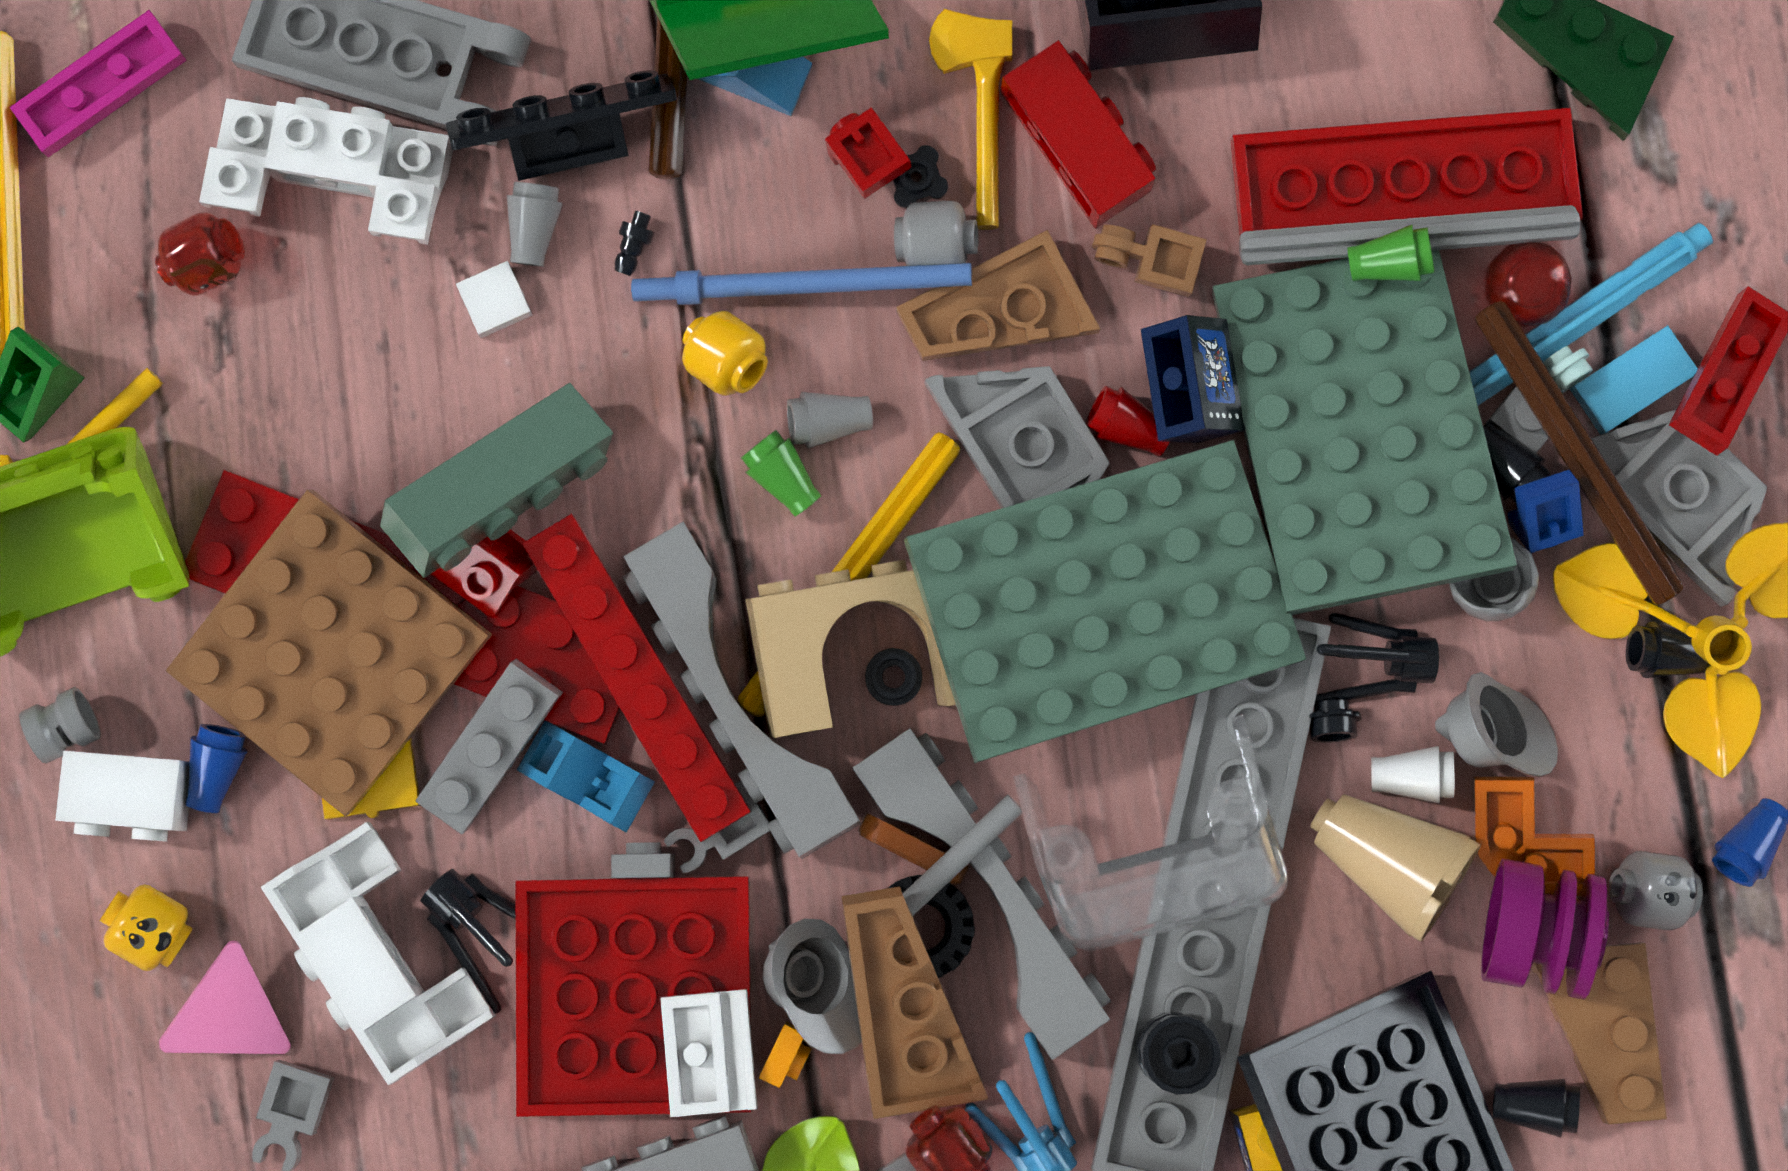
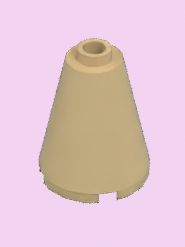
M1346 794L1342 795L1337 803L1327 798L1310 828L1318 832L1314 844L1402 930L1420 942L1425 939L1450 901V896L1458 883L1460 884L1481 847V844L1471 839L1470 836Z

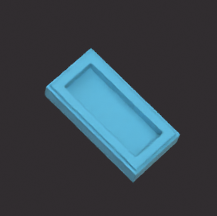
M1667 325L1570 388V391L1599 434L1603 435L1692 378L1698 368Z

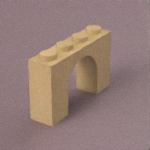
M906 560L871 565L873 577L852 581L849 569L815 575L816 587L794 591L792 579L757 585L759 597L745 599L769 736L777 738L833 727L822 666L824 642L832 625L842 614L859 604L869 601L893 605L903 610L917 623L928 647L937 704L941 706L956 705L914 571H907Z

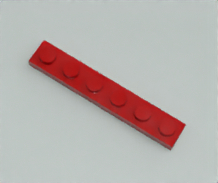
M571 513L523 542V547L699 841H705L751 813V809L575 516Z

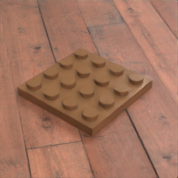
M306 490L165 671L340 813L347 816L356 808L493 634L317 492Z

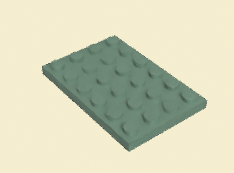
M1439 250L1432 251L1435 273L1421 275V281L1369 279L1353 281L1349 258L1219 284L1212 288L1217 317L1227 319L1245 427L1243 432L1268 542L1277 568L1286 614L1296 615L1513 571L1517 566Z
M1234 440L913 534L904 539L974 763L1306 660L1292 614H1286L1277 568Z

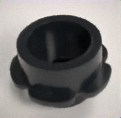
M1325 700L1315 703L1314 712L1309 715V718H1311V740L1330 743L1356 738V722L1362 719L1361 713L1349 709V703L1346 700Z

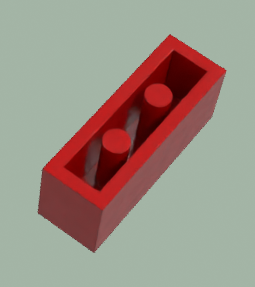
M1058 40L1003 76L1000 93L1096 229L1151 192L1156 179L1152 172L1156 170V166L1145 147L1140 142L1132 145L1120 128L1124 125V120L1112 100L1107 96L1100 99L1088 81L1092 79V75L1083 58L1075 50L1068 54Z

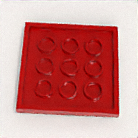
M749 876L515 881L516 1117L670 1114L661 997L747 989L751 1026ZM746 1109L722 1113H751L752 1110Z

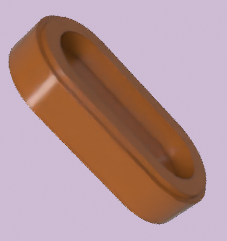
M869 813L866 814L858 829L860 836L926 871L945 854ZM967 865L950 883L955 886L957 884L961 885L970 866Z

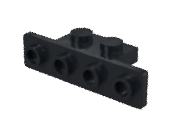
M653 70L639 71L625 77L624 83L602 87L600 83L581 84L571 88L569 95L547 100L542 95L527 96L516 100L512 104L513 108L490 112L488 108L469 109L459 113L456 116V120L447 122L446 128L452 150L508 139L518 181L629 156L620 113L677 100L675 87L668 74L658 75V72Z

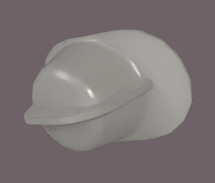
M1482 672L1471 675L1467 682L1466 691L1453 698L1447 707L1446 713L1435 722L1436 731L1452 742L1459 756L1467 764L1474 767L1508 765L1527 775L1541 777L1551 773L1557 764L1558 747L1555 734L1544 713L1522 693L1497 682Z
M804 918L789 925L777 940L769 944V953L763 968V981L767 994L776 1005L785 1010L795 1029L809 1046L825 1054H843L858 1047L862 1041L850 956L844 940L835 927L821 919Z

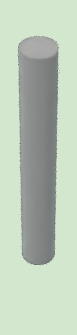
M1007 794L903 893L912 917L1024 812L1010 795Z

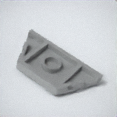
M1050 366L1022 368L1020 371L1002 372L1001 370L978 372L977 375L953 377L935 375L925 380V386L1001 508L1099 480L1110 464Z
M1677 409L1591 438L1661 550L1720 607L1728 605L1734 598L1736 588H1733L1734 582L1726 573L1725 561L1735 542L1752 530L1751 526L1754 517L1760 513L1767 486L1729 449L1716 456L1669 426Z

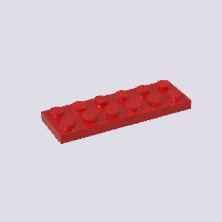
M1571 108L1236 134L1230 140L1239 235L1245 231L1569 205L1576 208L1580 221L1583 219Z

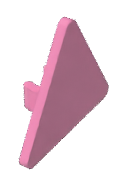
M229 941L159 1039L160 1049L165 1053L285 1054L291 1047L290 1041L238 941Z

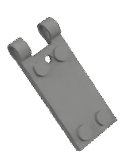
M252 0L231 61L237 68L447 130L446 123L456 120V116L463 111L474 108H488L490 112L496 111L484 105L460 100L475 52L507 66L522 67L531 37L508 25L489 22L418 0ZM440 65H451V73L445 77L439 76L437 70ZM498 141L486 143L484 145L496 146Z

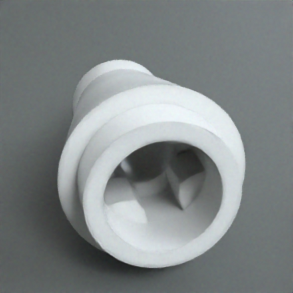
M1439 746L1387 757H1371L1372 792H1386L1438 804L1440 803V798H1454V752H1439Z

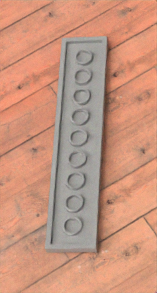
M1293 618L1306 660L1195 695L1092 1160V1171H1213L1310 727L1311 718H1309V715L1313 712L1325 658L1324 655L1318 654L1317 646L1328 644L1331 626ZM1180 1012L1202 1021L1213 1031L1220 1045L1221 1062L1216 1076L1205 1088L1193 1094L1176 1095L1162 1090L1143 1074L1136 1060V1042L1140 1030L1150 1019L1162 1013Z

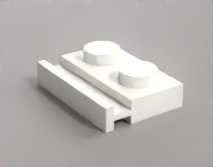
M747 989L661 997L670 1117L757 1109Z

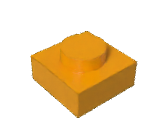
M785 1022L759 1076V1079L778 1088L781 1087L785 1076L797 1081L812 1049L801 1044L803 1038L793 1024Z

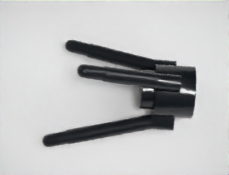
M1331 613L1328 618L1332 624L1393 641H1388L1385 648L1320 644L1317 646L1318 654L1340 658L1384 661L1385 674L1395 677L1391 680L1316 694L1315 703L1325 700L1348 701L1391 692L1415 693L1417 683H1433L1435 681L1439 667V647L1436 638L1418 637L1417 629L1394 628L1338 613Z
M451 869L430 886L420 901L431 912L427 920L441 933L462 968L465 967L493 1012L497 1014L501 1011L500 1003L452 926L456 930H460L465 926L503 966L509 967L513 963V958L475 918L482 908V905L476 899L479 897L516 920L515 904L487 888L473 873L464 880L454 869Z

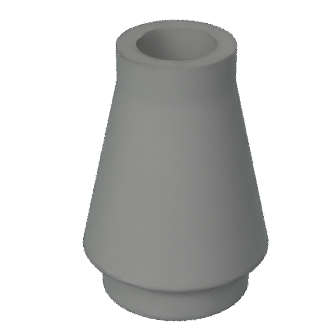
M514 182L513 194L507 195L511 242L510 262L544 267L545 255L563 203L558 202L559 188L533 183Z
M801 392L800 398L787 400V421L793 445L805 443L809 449L859 431L872 430L873 415L868 396L850 397Z

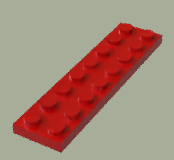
M223 470L185 560L189 571V580L226 594L299 499ZM353 521L421 576L387 534ZM432 574L423 578L493 634L455 681L454 685L487 697L510 662L517 659L563 692L544 719L545 721L607 745L621 709L555 600L517 586L512 590L501 610L494 616L489 617Z

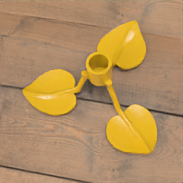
M1773 523L1760 526L1747 532L1735 542L1725 561V570L1728 577L1742 587L1734 598L1733 618L1728 619L1719 615L1709 616L1701 620L1696 626L1644 600L1648 594L1615 543L1593 546L1558 564L1553 572V584L1557 599L1572 621L1589 634L1606 639L1626 637L1632 628L1637 625L1639 610L1692 637V646L1695 652L1711 666L1705 671L1706 679L1692 677L1681 681L1674 687L1665 702L1663 720L1670 738L1681 750L1699 761L1716 776L1726 777L1748 750L1761 715V700L1757 687L1747 675L1732 671L1746 663L1752 650L1750 637L1743 630L1748 625V620L1745 618V603L1749 598L1752 607L1766 617L1788 618V523Z

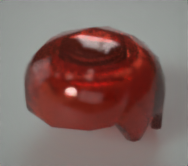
M1541 242L1509 244L1490 261L1485 269V299L1490 305L1498 301L1505 302L1518 324L1522 327L1548 323L1564 310L1570 298L1572 277L1569 266L1563 255L1550 244Z

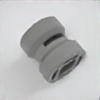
M76 687L58 694L55 702L46 707L36 704L21 711L19 714L20 724L28 744L37 758L45 764L62 757L63 751L67 747L74 744L85 746L101 737L100 727L94 711L83 693Z

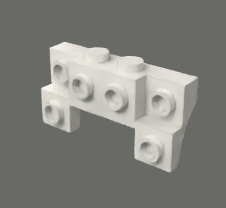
M306 97L296 98L295 104L277 101L276 106L226 98L217 148L210 147L199 200L202 206L211 209L215 206L245 211L253 216L260 217L270 176H272L277 182L373 197L374 201L368 231L372 236L380 237L382 234L417 240L420 244L428 245L435 210L443 186L448 178L453 153L448 135L393 126L390 120L385 119L384 113L366 107H352L351 113L329 110V104Z
M365 822L323 850L288 868L261 886V889L300 948L294 952L299 966L311 981L314 982L319 978L331 996L326 1001V1006L333 1019L344 1031L351 1027L387 1085H391L496 1015L465 967L460 968L427 991L423 990L363 897L402 871L371 822Z

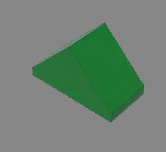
M20 327L10 331L0 357V423L25 443L33 438L85 377L44 342Z

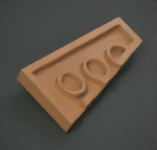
M900 886L841 896L873 1118L878 1119L989 1099Z

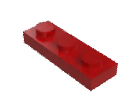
M1749 286L1737 294L1675 411L1669 426L1716 456L1728 449L1788 333V311Z

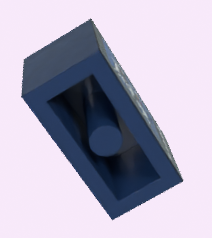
M1185 315L1140 329L1158 441L1201 443L1245 431L1227 319Z

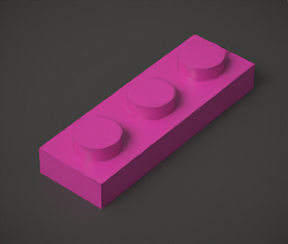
M148 10L13 104L10 109L41 152L49 158L187 60L157 18Z

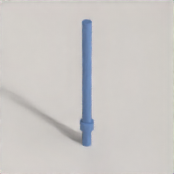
M971 263L704 276H702L700 270L677 271L675 277L632 279L631 292L634 302L677 300L678 305L702 304L703 298L972 286Z

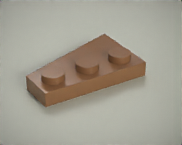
M1048 230L972 268V286L933 288L896 307V312L922 361L1093 335L1100 332L1097 321Z
M1646 944L1608 945L1605 949L1602 964L1595 974L1590 993L1585 1000L1569 997L1567 994V969H1565L1557 992L1555 994L1546 993L1549 999L1547 1003L1556 1022H1559L1573 1051V1059L1603 1123L1610 1125L1667 1119ZM1533 963L1532 970L1534 973H1537L1542 984V964Z

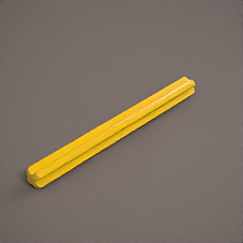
M0 31V357L10 331L16 327L25 330L17 117L10 109L16 103L14 40L7 32Z
M940 432L934 434L832 572L849 569L851 581L868 577L872 571L871 565H877L959 455L960 446L953 439ZM757 671L740 693L737 701L741 707L753 716L760 718L765 715V709Z

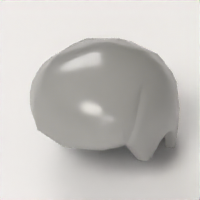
M1511 539L1517 562L1515 570L1449 583L1454 601L1468 615L1486 622L1502 621L1512 618L1527 608L1534 600L1538 588L1539 572L1532 553L1515 539Z

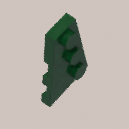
M1503 0L1493 21L1496 26L1542 68L1549 67L1573 89L1571 94L1585 107L1589 104L1611 124L1609 129L1622 141L1630 135L1674 38L1673 35L1596 0Z

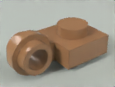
M1154 224L1148 229L1144 245L1134 242L1135 232L1120 226L1103 225L1101 234H1095L1092 248L1097 250L1094 258L1096 261L1112 267L1127 268L1129 259H1137L1140 262L1134 282L1186 297L1193 293L1207 239Z

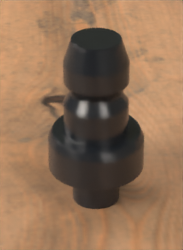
M635 210L631 223L622 221L619 235L623 236L620 244L621 252L617 254L614 261V271L631 276L636 270L638 264L637 257L641 255L644 244H651L655 233L647 229L651 218L650 215Z

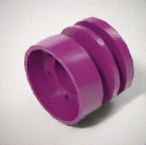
M1502 858L1495 875L1485 924L1481 958L1482 980L1522 988L1529 977L1533 963L1542 964V984L1546 993L1555 994L1557 992L1564 970L1567 969V994L1569 997L1585 1000L1590 993L1595 974L1602 964L1608 938L1609 912L1607 910L1606 879L1603 876L1588 874L1584 879L1579 897L1576 899V873L1564 870L1557 881L1554 893L1548 894L1545 893L1544 871L1541 865Z

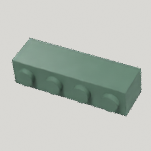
M568 383L387 498L384 502L380 527L423 578L440 567L444 571H448L459 565L470 554L473 545L487 536L490 540H496L507 533L517 522L518 516L531 507L541 510L550 505L562 493L563 486L575 478L579 477L581 481H584L599 472L608 460L606 454L613 432L574 386Z

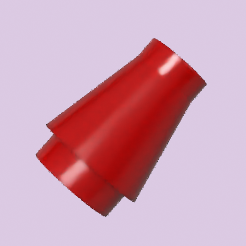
M1105 386L1097 396L1086 419L1087 427L1096 431L1095 438L1147 451L1157 457L1164 453L1170 443L1158 441L1154 413L1123 387L1116 391Z

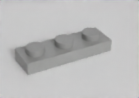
M515 659L510 662L415 802L460 834L465 833L563 692L519 660Z

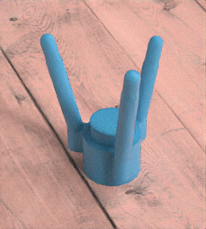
M1028 1032L1024 1036V1041L1054 1132L1051 1131L1048 1125H1043L1036 1129L1018 1098L1004 1080H999L996 1088L1025 1135L1018 1142L1022 1151L974 1103H967L965 1111L1012 1160L1018 1171H1071L1077 1165V1161L1069 1148L1076 1144V1141L1065 1124L1036 1037L1032 1032Z

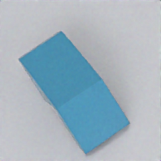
M545 720L517 768V771L545 788L580 805L626 833L655 783L652 779Z

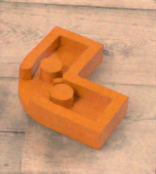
M1474 777L1476 842L1481 844L1478 851L1479 858L1493 876L1496 875L1502 858L1541 865L1544 871L1545 893L1553 894L1562 872L1570 870L1576 873V896H1579L1586 876L1588 874L1595 875L1594 834H1535L1534 777Z

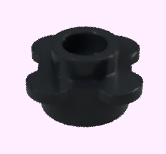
M921 146L916 153L907 155L911 162V168L893 180L896 190L894 201L899 207L904 209L914 202H926L931 198L939 200L945 196L948 190V182L940 176L936 164L939 159L938 152L931 146ZM915 172L920 173L922 179L918 182H914L911 179V175Z

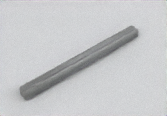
M1569 205L1245 231L1240 235L1239 253L1243 264L1247 266L1347 258V247L1361 245L1411 224L1413 225V230L1428 227L1432 251L1571 240L1579 235L1580 217L1576 208Z

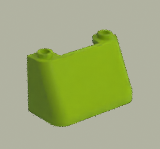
M119 427L0 467V657L16 647V640L23 632L24 622L128 586L132 587L136 597L142 599L150 598L153 602L170 599L183 588L189 586L188 568L147 454L135 428Z

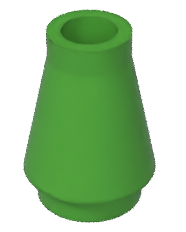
M1411 224L1361 245L1347 247L1353 281L1364 279L1421 281V275L1435 273L1428 227L1413 230V225Z
M777 430L773 431L741 457L749 468L745 473L785 505L794 517L802 513L821 497V494L814 487L790 437L784 440Z

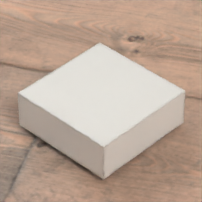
M508 261L456 283L472 322L481 338L533 316Z

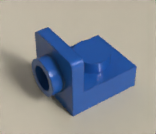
M1570 470L1515 488L1517 509L1508 513V523L1529 552L1534 553L1584 536L1579 481Z

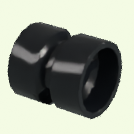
M1180 1012L1162 1013L1150 1019L1140 1030L1136 1042V1060L1143 1074L1162 1090L1176 1095L1193 1094L1205 1088L1216 1076L1221 1062L1220 1045L1213 1031L1202 1021Z

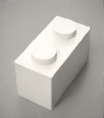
M63 751L55 821L75 822L73 834L109 837L111 825L132 827L131 839L167 842L168 830L187 831L189 807L185 805L188 795L189 762Z

